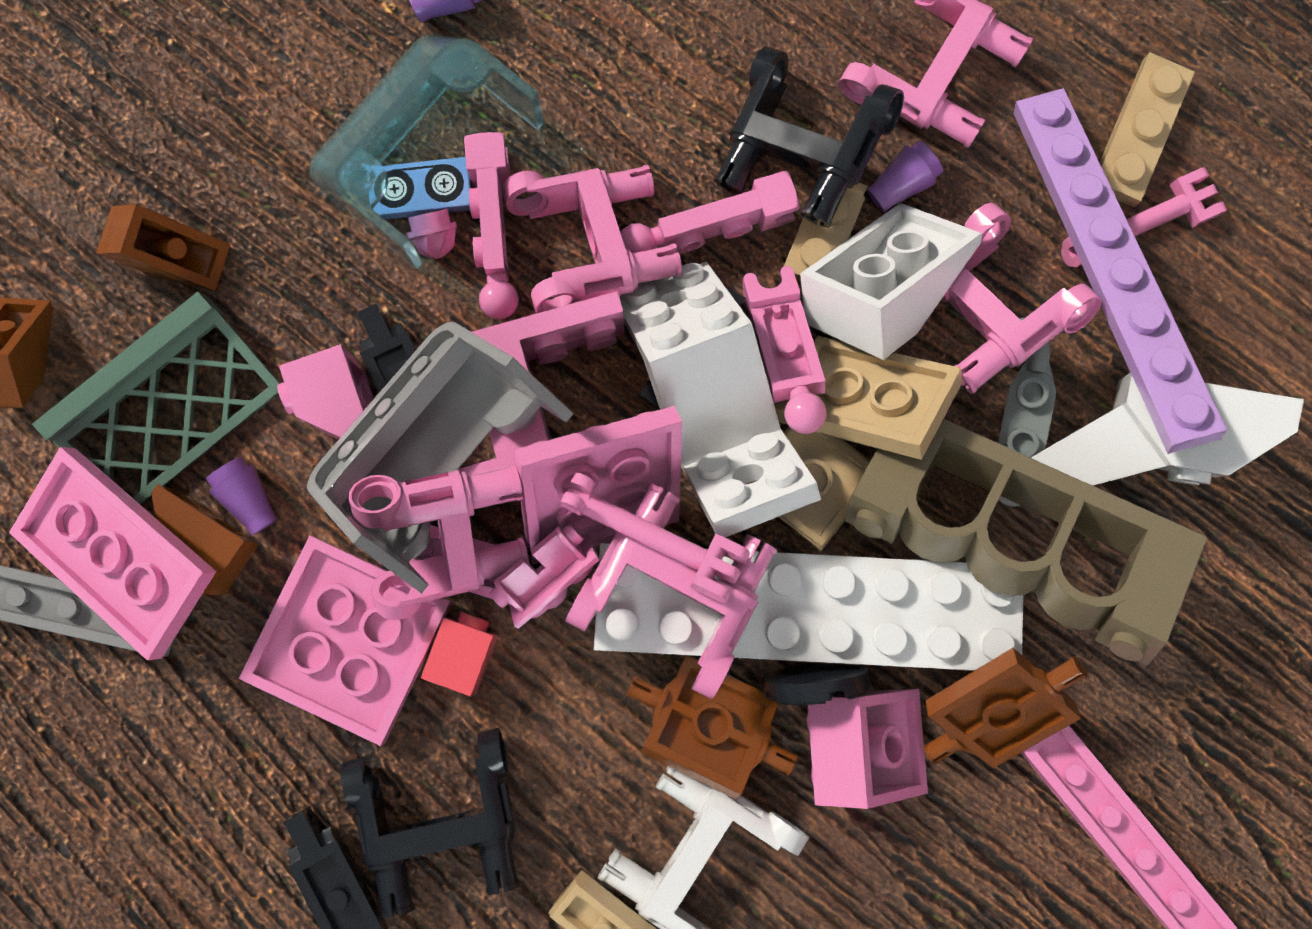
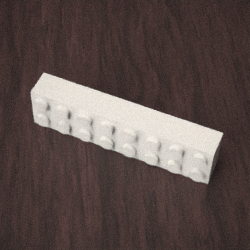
M600 543L599 563L610 543ZM755 551L751 562L754 563L759 551ZM776 553L754 592L759 596L756 600L758 604L732 653L734 658L977 670L1011 648H1014L1022 655L1023 595L1006 596L990 591L977 582L969 571L967 563L963 562L938 563L926 560ZM723 556L722 561L731 565L734 561L725 556ZM627 565L603 611H596L594 650L701 656L722 615Z

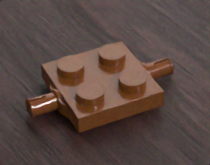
M1014 648L1009 649L925 701L928 717L946 731V733L923 745L927 758L931 762L933 761V764H938L941 760L960 750L978 756L990 767L995 768L1080 720L1081 716L1076 702L1062 690L1088 677L1084 665L1079 659L1077 660L1076 656H1073L1070 660L1048 672L1036 668Z
M685 655L674 679L664 689L635 675L626 696L654 709L652 713V727L641 749V753L736 800L742 795L751 771L760 762L785 773L787 776L793 770L798 755L769 742L771 738V721L778 704L776 701L765 698L764 692L726 674L720 688L711 700L692 690V686L702 666L697 664L699 660L689 655Z

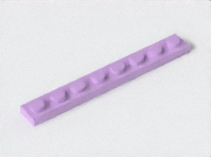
M1064 88L1016 101L1014 116L1093 291L1102 299V311L1167 454L1221 440L1227 431L1226 426Z

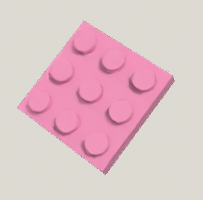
M675 406L654 412H644L632 418L603 426H593L581 432L548 441H538L530 446L514 450L516 467L523 492L521 508L526 549L532 565L540 562L532 555L531 550L559 525L565 528L570 523H573L583 535L587 533L590 536L594 547L600 545V543L611 542L616 533V530L583 514L578 515L560 506V501L564 493L568 491L575 473L584 474L595 482L593 495L634 515L647 493L650 483L663 488V492L654 507L655 511L659 510L668 491L680 498L682 420ZM680 503L675 507L666 525L679 522Z
M309 535L239 679L382 746L387 741L433 645L441 622L446 617L453 601L447 598L421 603L419 609L407 618L400 620L384 618L377 613L374 607L371 589L375 579L382 573L387 572V570ZM402 585L388 588L382 597L388 600H399L407 596L411 589Z

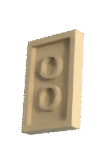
M817 336L814 345L826 380L825 393L818 394L817 396L822 399L826 406L827 417L824 424L816 432L922 460L963 383L962 369L897 353H892L882 360L846 342ZM789 400L775 404L780 423L787 424L784 410Z

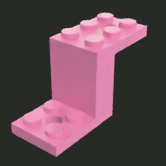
M618 291L476 330L472 333L514 357L532 374L529 361L538 359L539 364H549L568 357L567 350L587 345L588 350L592 351L617 343L616 337L625 334L624 313ZM542 407L538 409V414L532 424L522 431L503 434L493 428L489 432L496 456L495 459L458 470L459 472L465 471L466 476H472L509 468L511 465L516 466L515 449L530 446L538 441L551 440Z

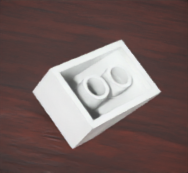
M899 203L800 273L803 308L808 325L877 358L886 359L919 332L981 244L982 233Z

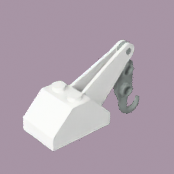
M1049 341L1026 360L1011 382L998 443L1092 486L1154 469L1169 471L1167 477L1169 481L1190 485H1210L1211 477L1228 476L1297 433L1304 399L1205 383L1226 426V433L1221 440L1167 454L1130 372L1118 381L1112 411L1046 448L1056 399V388L1049 363L1051 354ZM1002 496L999 498V501L1006 506H1020Z

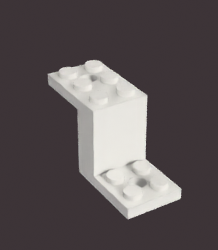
M704 262L701 264L690 263L683 265L681 276L639 283L638 289L634 290L633 293L619 295L624 313V324L643 357L660 410L675 406L682 420L681 468L715 534L728 537L821 500L817 482L780 428L752 323L709 264Z

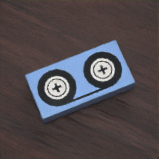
M466 157L367 168L371 213L375 221L414 217L448 209L449 213L470 210L469 189L471 188V179L466 169Z

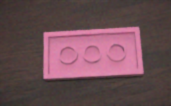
M59 448L9 532L146 660L162 659L217 572L76 448Z

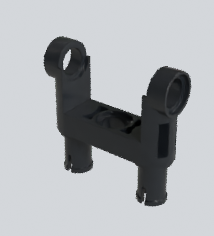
M765 46L757 53L752 63L749 75L750 93L730 130L729 139L732 145L713 181L731 192L733 187L734 194H742L759 156L764 157L765 155L815 172L820 176L800 215L816 225L819 219L821 227L829 228L847 188L851 189L859 183L881 135H888L895 128L903 109L904 92L901 89L880 84L874 90L871 97L866 95L844 142L772 117L787 87L784 80L788 71L789 59L784 51Z
M500 728L481 731L477 734L480 758L475 759L484 808L388 829L379 777L373 778L367 758L362 757L342 763L341 782L344 797L348 807L355 809L364 864L368 866V870H374L381 905V918H391L394 916L393 912L396 911L398 916L416 909L415 903L412 900L406 862L416 856L473 844V847H479L486 882V894H499L502 882L504 892L514 890L520 886L510 839L515 837L516 827L505 776L509 772L507 753Z

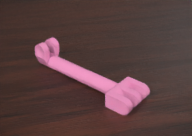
M1199 168L1172 182L1170 187L1176 197L1128 218L1127 222L1134 236L1136 237L1184 214L1193 228L1225 213L1227 208L1223 201L1215 203L1206 209L1202 203L1218 194L1214 184L1198 191L1193 186L1204 181L1209 176L1206 168ZM1067 237L1063 241L1061 255L1068 266L1077 268L1082 264L1070 238Z
M575 473L568 491L564 493L560 501L561 507L578 515L583 514L698 570L690 588L719 602L727 603L731 590L712 579L715 575L725 581L736 583L741 571L733 565L722 561L723 556L744 564L750 554L748 549L719 534H715L708 550L593 495L595 482L584 474Z

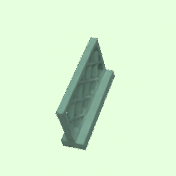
M196 292L32 423V425L45 440H52L58 448H76L78 451L80 450L72 441L87 429H107L105 460L88 459L94 465L104 466V473L112 480L114 479V467L142 469L141 489L132 497L142 506L152 498L151 492L157 484L162 486L168 485L279 394L277 385L280 382L224 318L214 302L208 296ZM216 326L229 340L227 362L199 359L200 339ZM190 348V359L178 358V356ZM236 351L242 355L248 364L236 363ZM168 364L189 365L186 395L159 392L160 371ZM198 365L226 368L224 398L196 396ZM235 369L255 371L268 386L253 400L232 399ZM150 380L149 391L137 390ZM128 396L148 397L146 427L118 425L120 403ZM158 398L186 400L183 430L155 428ZM195 401L223 404L221 426L212 433L193 431ZM232 404L244 405L242 409L231 417ZM109 413L108 424L96 423ZM118 431L145 433L143 463L115 461ZM155 434L183 436L181 458L173 465L152 464ZM192 437L205 438L191 449ZM152 470L164 471L151 482Z

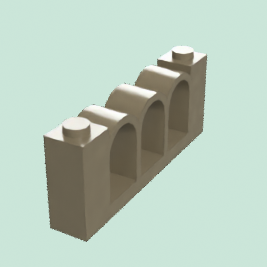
M945 419L942 420L922 460L877 448L851 495L844 520L854 525L860 533L871 538H881L889 543H893L899 533L908 549L927 560L938 563L954 562L965 557L967 567L977 582L992 592L1006 596L1025 595L1035 590L1038 602L1045 612L1061 625L1077 630H1094L1099 628L1094 641L1109 647L1115 655L1122 659L1138 661L1146 666L1167 644L1207 537ZM933 466L990 491L980 513L973 522L962 527L948 528L937 525L925 517L918 506L917 496ZM1000 496L1059 523L1045 556L1035 561L1020 562L1010 559L997 551L990 541L987 528L989 519ZM1072 529L1130 555L1114 594L1101 597L1084 594L1073 587L1063 575L1060 561L1062 551Z

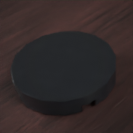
M822 663L779 669L765 674L762 677L764 697L768 700L776 701L777 704L814 705L825 704L826 701H831V696L838 694L842 690H844L845 698H848V700L864 695L870 688L869 668L864 665Z

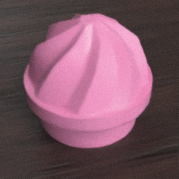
M448 209L408 218L412 232H408L407 236L408 239L412 240L420 254L438 259L444 257L454 247L455 233L458 227L456 222H451Z

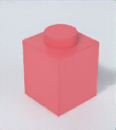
M460 611L457 620L443 618L421 679L468 696L477 694L499 636L487 631L490 621Z

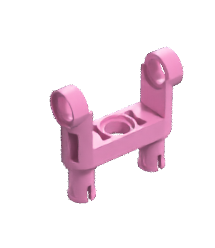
M915 0L914 4L954 26L919 86L916 88L874 63L872 67L855 62L847 66L838 81V87L846 97L862 105L866 95L871 97L874 90L880 84L901 89L904 92V105L900 117L920 129L925 128L928 130L929 126H932L962 143L964 147L969 148L979 129L984 124L985 119L977 117L946 99L948 93L945 92L946 88L971 47L976 49L979 45L1011 63L1016 68L1033 38L1027 37L994 18L997 14L993 11L994 8L979 0Z
M648 165L606 174L604 170L595 168L545 179L538 172L521 171L508 177L502 184L501 191L506 208L513 215H529L530 219L579 210L595 264L552 272L551 278L536 284L531 292L536 314L618 291L619 295L633 293L634 290L638 289L639 283L682 275L680 254L677 252L675 243L669 244L666 247L631 253L630 249L625 248L613 212L612 204L654 196V182ZM525 192H537L525 199H515Z
M988 203L981 206L965 223L964 227L982 233V242L941 299L943 302L948 301L987 340V342L962 362L955 365V367L962 369L963 383L961 385L967 384L965 388L971 394H974L979 387L1004 367L1009 366L1013 368L1014 366H1020L1027 358L1062 331L1072 334L1086 326L1098 313L1102 304L1100 296L1086 284H1079L1068 291L1062 288L1021 321L970 271L999 248L997 243L1005 236L1011 225L1010 216L996 203Z
M515 465L472 476H466L465 471L459 472V470L399 483L388 476L372 475L359 480L353 485L349 491V503L354 519L363 527L371 529L383 528L384 532L429 521H438L443 555L409 562L429 584L428 587L421 594L393 572L387 571L382 573L375 579L371 589L374 607L378 614L391 620L407 618L413 615L423 602L478 590L479 586H484V580L501 576L522 557L529 563L523 538L476 549L472 538L469 516L474 515V509L523 500L521 481ZM374 497H386L392 500L387 507L380 510L371 511L362 507L365 502ZM402 585L411 589L407 596L399 600H388L382 597L384 592L393 586Z
M650 483L648 491L635 515L664 529L681 499L668 491L659 510L655 511L654 507L663 492V488ZM616 531L592 578H588L580 590L565 622L585 632L596 611L602 612L626 566H631L722 615L697 663L702 667L692 686V690L712 700L734 659L732 653L758 604L756 600L759 596L754 592L773 556L776 555L777 550L765 543V545H762L754 563L751 562V558L761 540L746 534L742 546L750 551L747 561L744 564L736 561L732 563L734 567L741 571L737 582L731 583L714 577L712 579L731 590L727 603H722L690 588L698 570Z

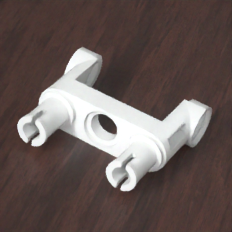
M667 766V773L683 784L680 785L663 773L656 788L663 790L695 812L693 815L695 820L661 873L657 872L655 875H652L621 854V851L615 849L609 857L608 864L605 863L600 871L598 879L606 882L636 902L635 909L639 911L638 914L659 929H710L679 908V905L732 821L777 851L780 847H783L797 856L810 837L771 810L769 813L742 795L736 800Z

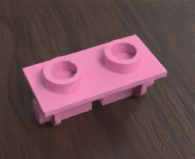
M570 523L565 528L559 525L531 550L532 555L542 564L537 569H534L522 557L505 573L494 580L496 587L490 591V595L502 608L509 604L514 626L517 629L531 618H537L545 613L554 598L571 584H577L584 580L591 572L593 565L600 560L590 536L587 533L583 535L573 523Z

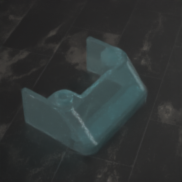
M426 35L416 40L321 146L310 163L311 178L320 191L416 270L423 261L410 240L372 210L385 195L388 187V177L381 164L448 88L457 92H470L482 85L535 129L539 130L544 124L538 91L478 43L469 39Z

